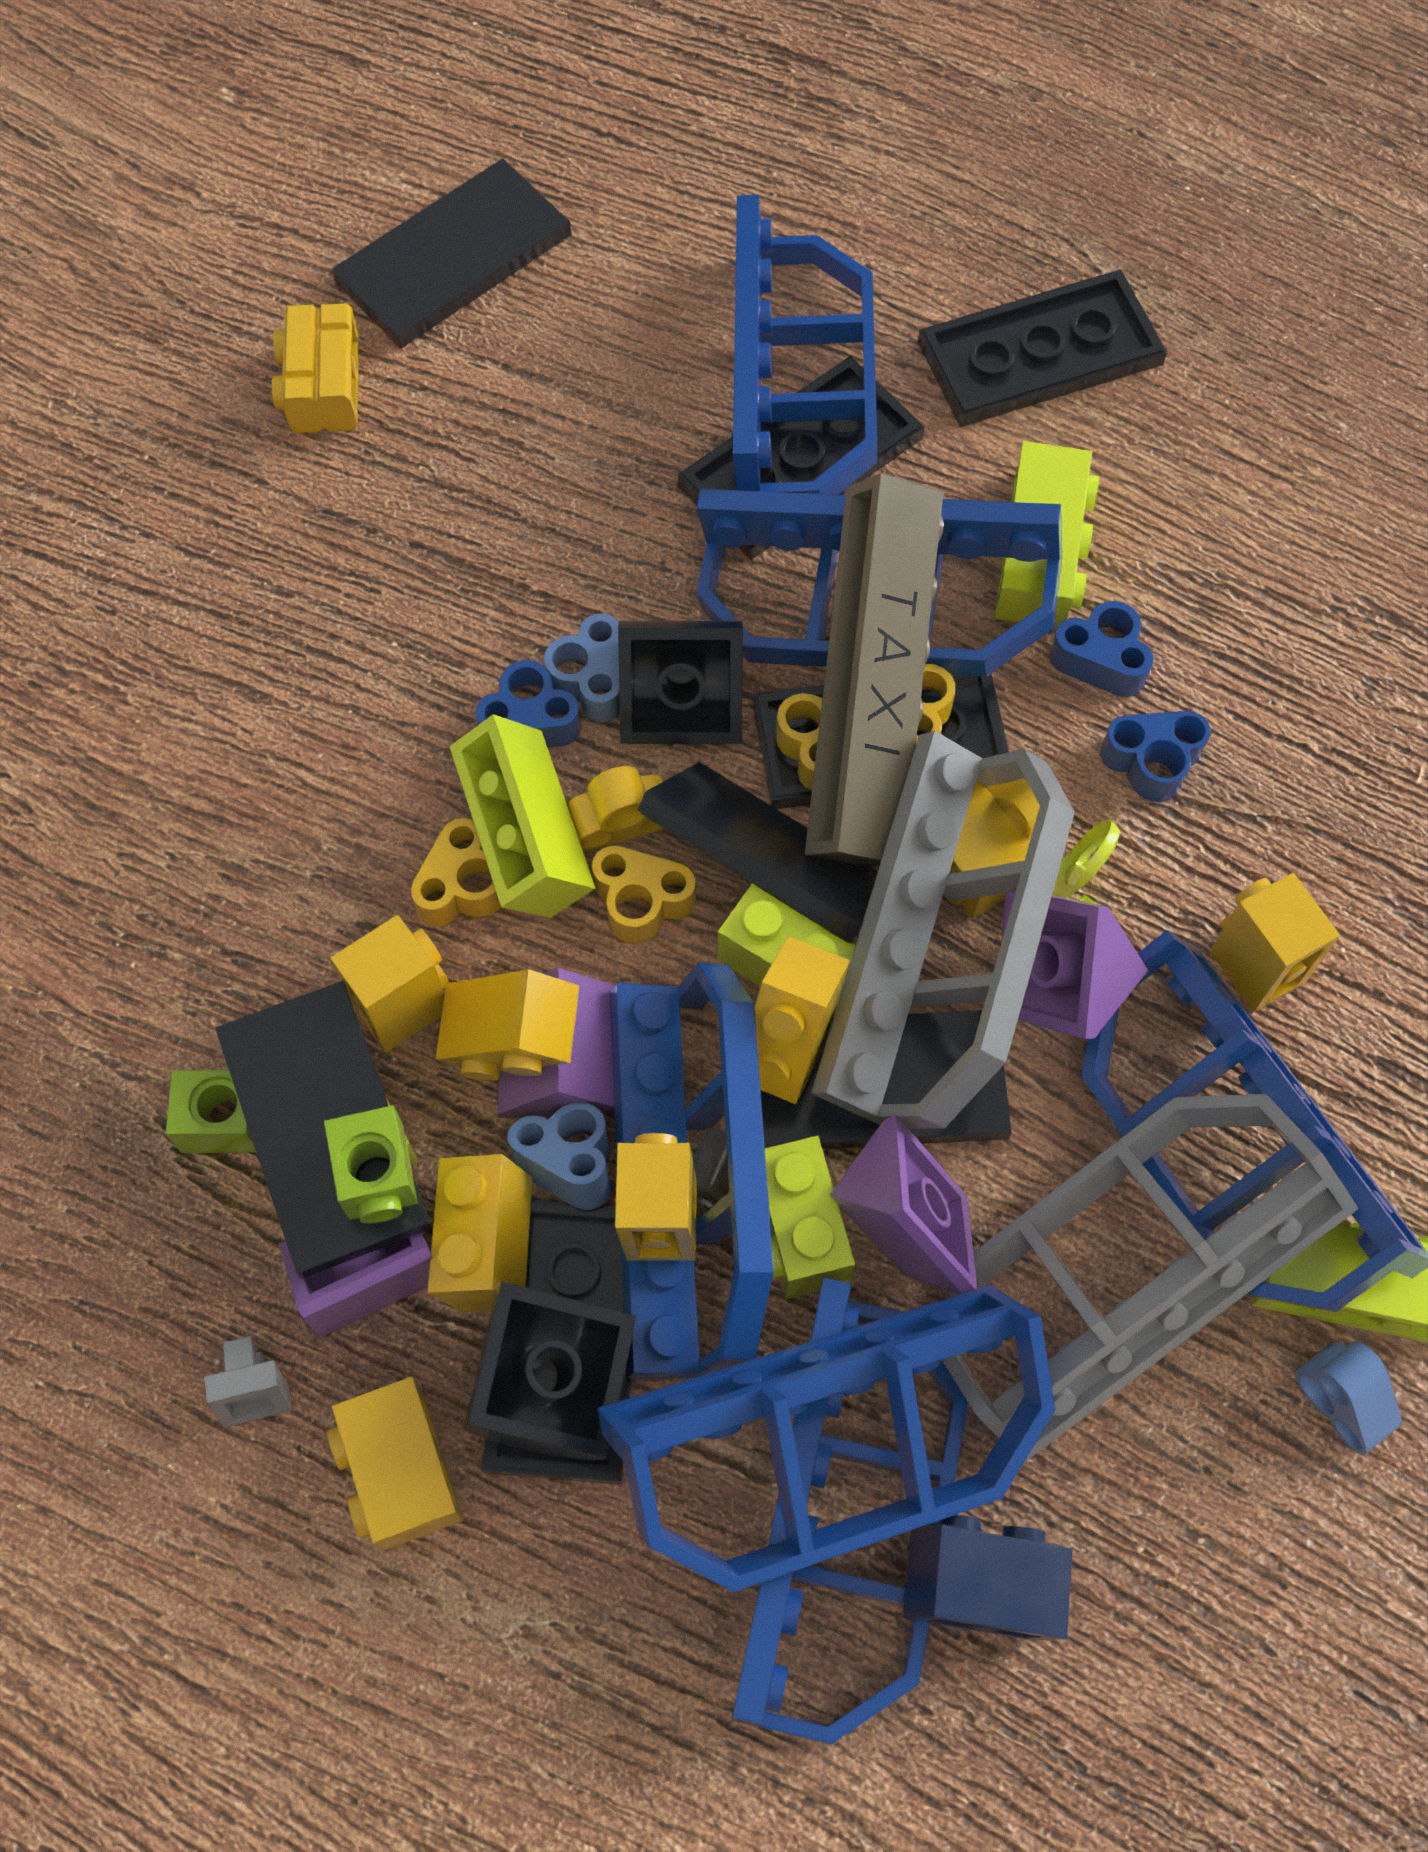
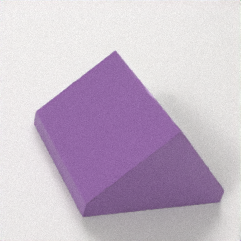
M1016 891L1006 893L1002 939ZM1052 895L1018 1020L1083 1039H1094L1148 971L1109 907Z
M559 967L544 974L580 985L571 1061L568 1064L543 1066L540 1076H521L500 1071V1078L498 1080L499 1118L551 1117L562 1106L578 1102L594 1105L603 1115H615L610 991L614 985Z
M896 1114L885 1119L833 1189L830 1196L904 1276L957 1295L978 1289L967 1195Z
M423 1232L303 1279H300L296 1273L286 1241L279 1244L297 1308L303 1320L319 1338L428 1288L430 1260L433 1257Z

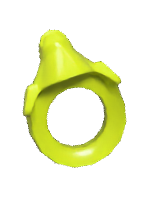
M1103 820L1095 825L1065 857H1062L1052 895L1069 898L1095 876L1114 851L1120 836V830L1112 820ZM1098 848L1095 854L1089 858V856ZM1085 894L1079 899V901L1097 904Z

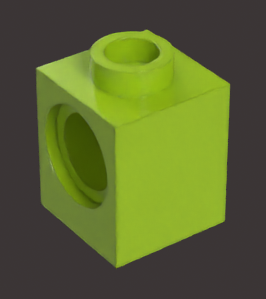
M172 1070L166 1135L181 1153H256L229 1070ZM226 1101L237 1102L236 1109L230 1118L219 1123L209 1122V1116L217 1105Z
M394 1105L324 1121L338 1202L349 1220L360 1218V1221L363 1223L384 1222L402 1214V1207L418 1204L404 1127ZM373 1157H383L390 1160L387 1172L380 1179L373 1182H361L356 1179L359 1167L366 1160Z

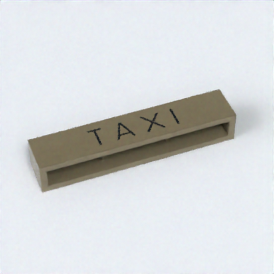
M882 473L849 485L846 489L805 847L806 856L865 867L880 866L916 747L918 725L923 716L921 694L924 666L930 653L928 630L931 604L937 591L935 577L937 549L944 528V521L941 515L943 491Z

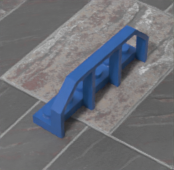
M738 195L733 404V462L736 490L838 495L877 463L873 272L818 235L772 237L771 218H761L759 195ZM814 264L862 297V314L772 318L771 300H762V294H772V265ZM863 342L864 390L771 394L770 386L761 387V379L772 378L771 346ZM865 419V439L813 482L760 483V468H771L770 431L761 432V423Z
M700 489L696 509L705 536L706 548L696 593L702 610L712 621H738L716 597L725 547L735 548L742 545L775 546L783 550H797L800 548L821 549L805 640L752 637L743 627V656L748 662L826 667L829 641L823 640L840 550L846 495ZM943 499L941 515L944 521V528L937 549L935 567L937 591L931 604L928 630L929 641H931L943 555H954L962 559H974L979 556L1006 557L1024 562L1047 559L1041 607L980 650L930 647L926 664L940 666L951 675L986 677L1054 628L1063 559L1061 504Z
M1169 930L1163 932L1142 949L1138 955L1148 971L1136 987L1166 963L1172 971L1165 978L1168 985L1186 1006L1191 1008L1196 1004L1208 1019V1022L1202 1025L1201 1028L1216 1049L1131 1114L1107 1080L1119 1012L1118 1008L1094 1039H1087L1081 1077L1122 1137L1174 1097L1197 1096L1240 1063L1245 1072L1238 1076V1079L1248 1094H1267L1322 1152L1359 1208L1352 1213V1216L1364 1230L1357 1237V1241L1370 1258L1323 1293L1262 1282L1248 1292L1246 1296L1337 1312L1393 1271L1414 1278L1428 1268V1252L1202 952ZM1279 1134L1286 1146L1199 1211L1158 1152L1142 1165L1203 1239L1206 1240L1214 1234L1212 1230L1305 1161Z
M697 963L679 986L616 983L610 991L616 1149L618 1143H635L636 1136L647 1133L669 1134L677 1138V1143H687V1130L710 1131L725 1116L730 1192L696 1221V1245H717L731 1233L733 1237L735 1269L719 1347L700 1359L694 1261L627 1260L621 1245L623 1311L626 1314L636 1316L626 1364V1379H692L756 1359L774 1273L754 1002L731 967L724 964ZM711 1000L718 1012L722 1071L685 1109L680 1008L703 1009Z
M823 1278L810 1341L855 1328L857 1323L867 1324L902 1313L903 1311L849 1300L851 1283ZM940 1360V1364L935 1369L928 1371L951 1406L941 1462L927 1459L930 1480L937 1481L936 1488L955 1481L968 1401L942 1360ZM834 1394L810 1402L806 1410L796 1414L792 1427L806 1505L810 1486L824 1489L831 1457L902 1473L899 1452L821 1435L824 1416L836 1418L839 1416L843 1395ZM779 1494L768 1546L787 1540ZM808 1515L811 1531L816 1530L818 1517ZM938 1521L929 1524V1526L938 1525ZM808 1566L760 1583L731 1721L831 1745L919 1685L929 1623L912 1620L903 1675L827 1727L765 1712L767 1710L780 1713L788 1674V1667L775 1664L780 1635L782 1633L795 1636L804 1591L790 1588L791 1580L904 1607L905 1588Z
M988 1285L597 1408L602 1435L625 1463L637 1529L648 1546L721 1586L737 1592L1002 1499L1055 1412V1404L1041 1316L992 1285ZM1015 1336L1024 1389L1022 1401L976 1475L932 1489L913 1374L931 1371L940 1364V1360L964 1352L985 1353L993 1351L1003 1344L1004 1339ZM886 1378L906 1499L811 1531L791 1416L806 1410L810 1402L834 1394L856 1395L864 1393L874 1387L875 1381ZM765 1417L787 1540L729 1560H724L662 1527L648 1461L663 1458L673 1450L674 1446L701 1437L720 1439L731 1436L741 1429L742 1424Z

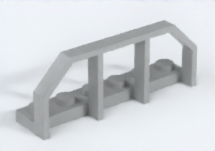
M936 731L919 735L811 1094L879 1125L885 1119L896 1114L908 1129L945 1128L1006 1063L1075 813L1048 762L1024 748L981 758ZM1025 778L1040 805L1025 861L949 874L976 781L989 787ZM1016 891L993 973L918 981L942 896L957 901ZM912 1002L922 1007L985 1002L973 1045L918 1104H882Z
M1267 1094L1174 1097L973 1252L977 1288L979 1289L985 1287L988 1282L1033 1248L1089 1326L1086 1332L1075 1340L1063 1345L1048 1360L1055 1412L1025 1462L1359 1209L1322 1152ZM1273 1126L1302 1157L1306 1164L1298 1170L1287 1174L1276 1187L1243 1212L1232 1216L1222 1228L1206 1240L1203 1239L1142 1165L1192 1127ZM1131 1173L1193 1250L1173 1261L1167 1270L1133 1296L1118 1303L1108 1315L1102 1318L1045 1238ZM951 1292L950 1297L956 1296L957 1294ZM967 1352L942 1359L976 1416L999 1438L1024 1397L1022 1380L1008 1387L998 1399L991 1403L965 1363Z

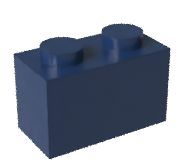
M954 1515L939 1520L938 1525L911 1530L903 1619L1032 1641L1067 1639L1073 1548L1046 1544V1532L1035 1528L1004 1526L1002 1535L981 1532L982 1520L964 1515Z

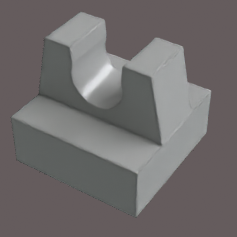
M247 1336L223 1342L225 1372L204 1377L207 1404L222 1426L225 1428L291 1412L292 1406L288 1383L274 1360L264 1362L261 1352L255 1353L252 1337Z

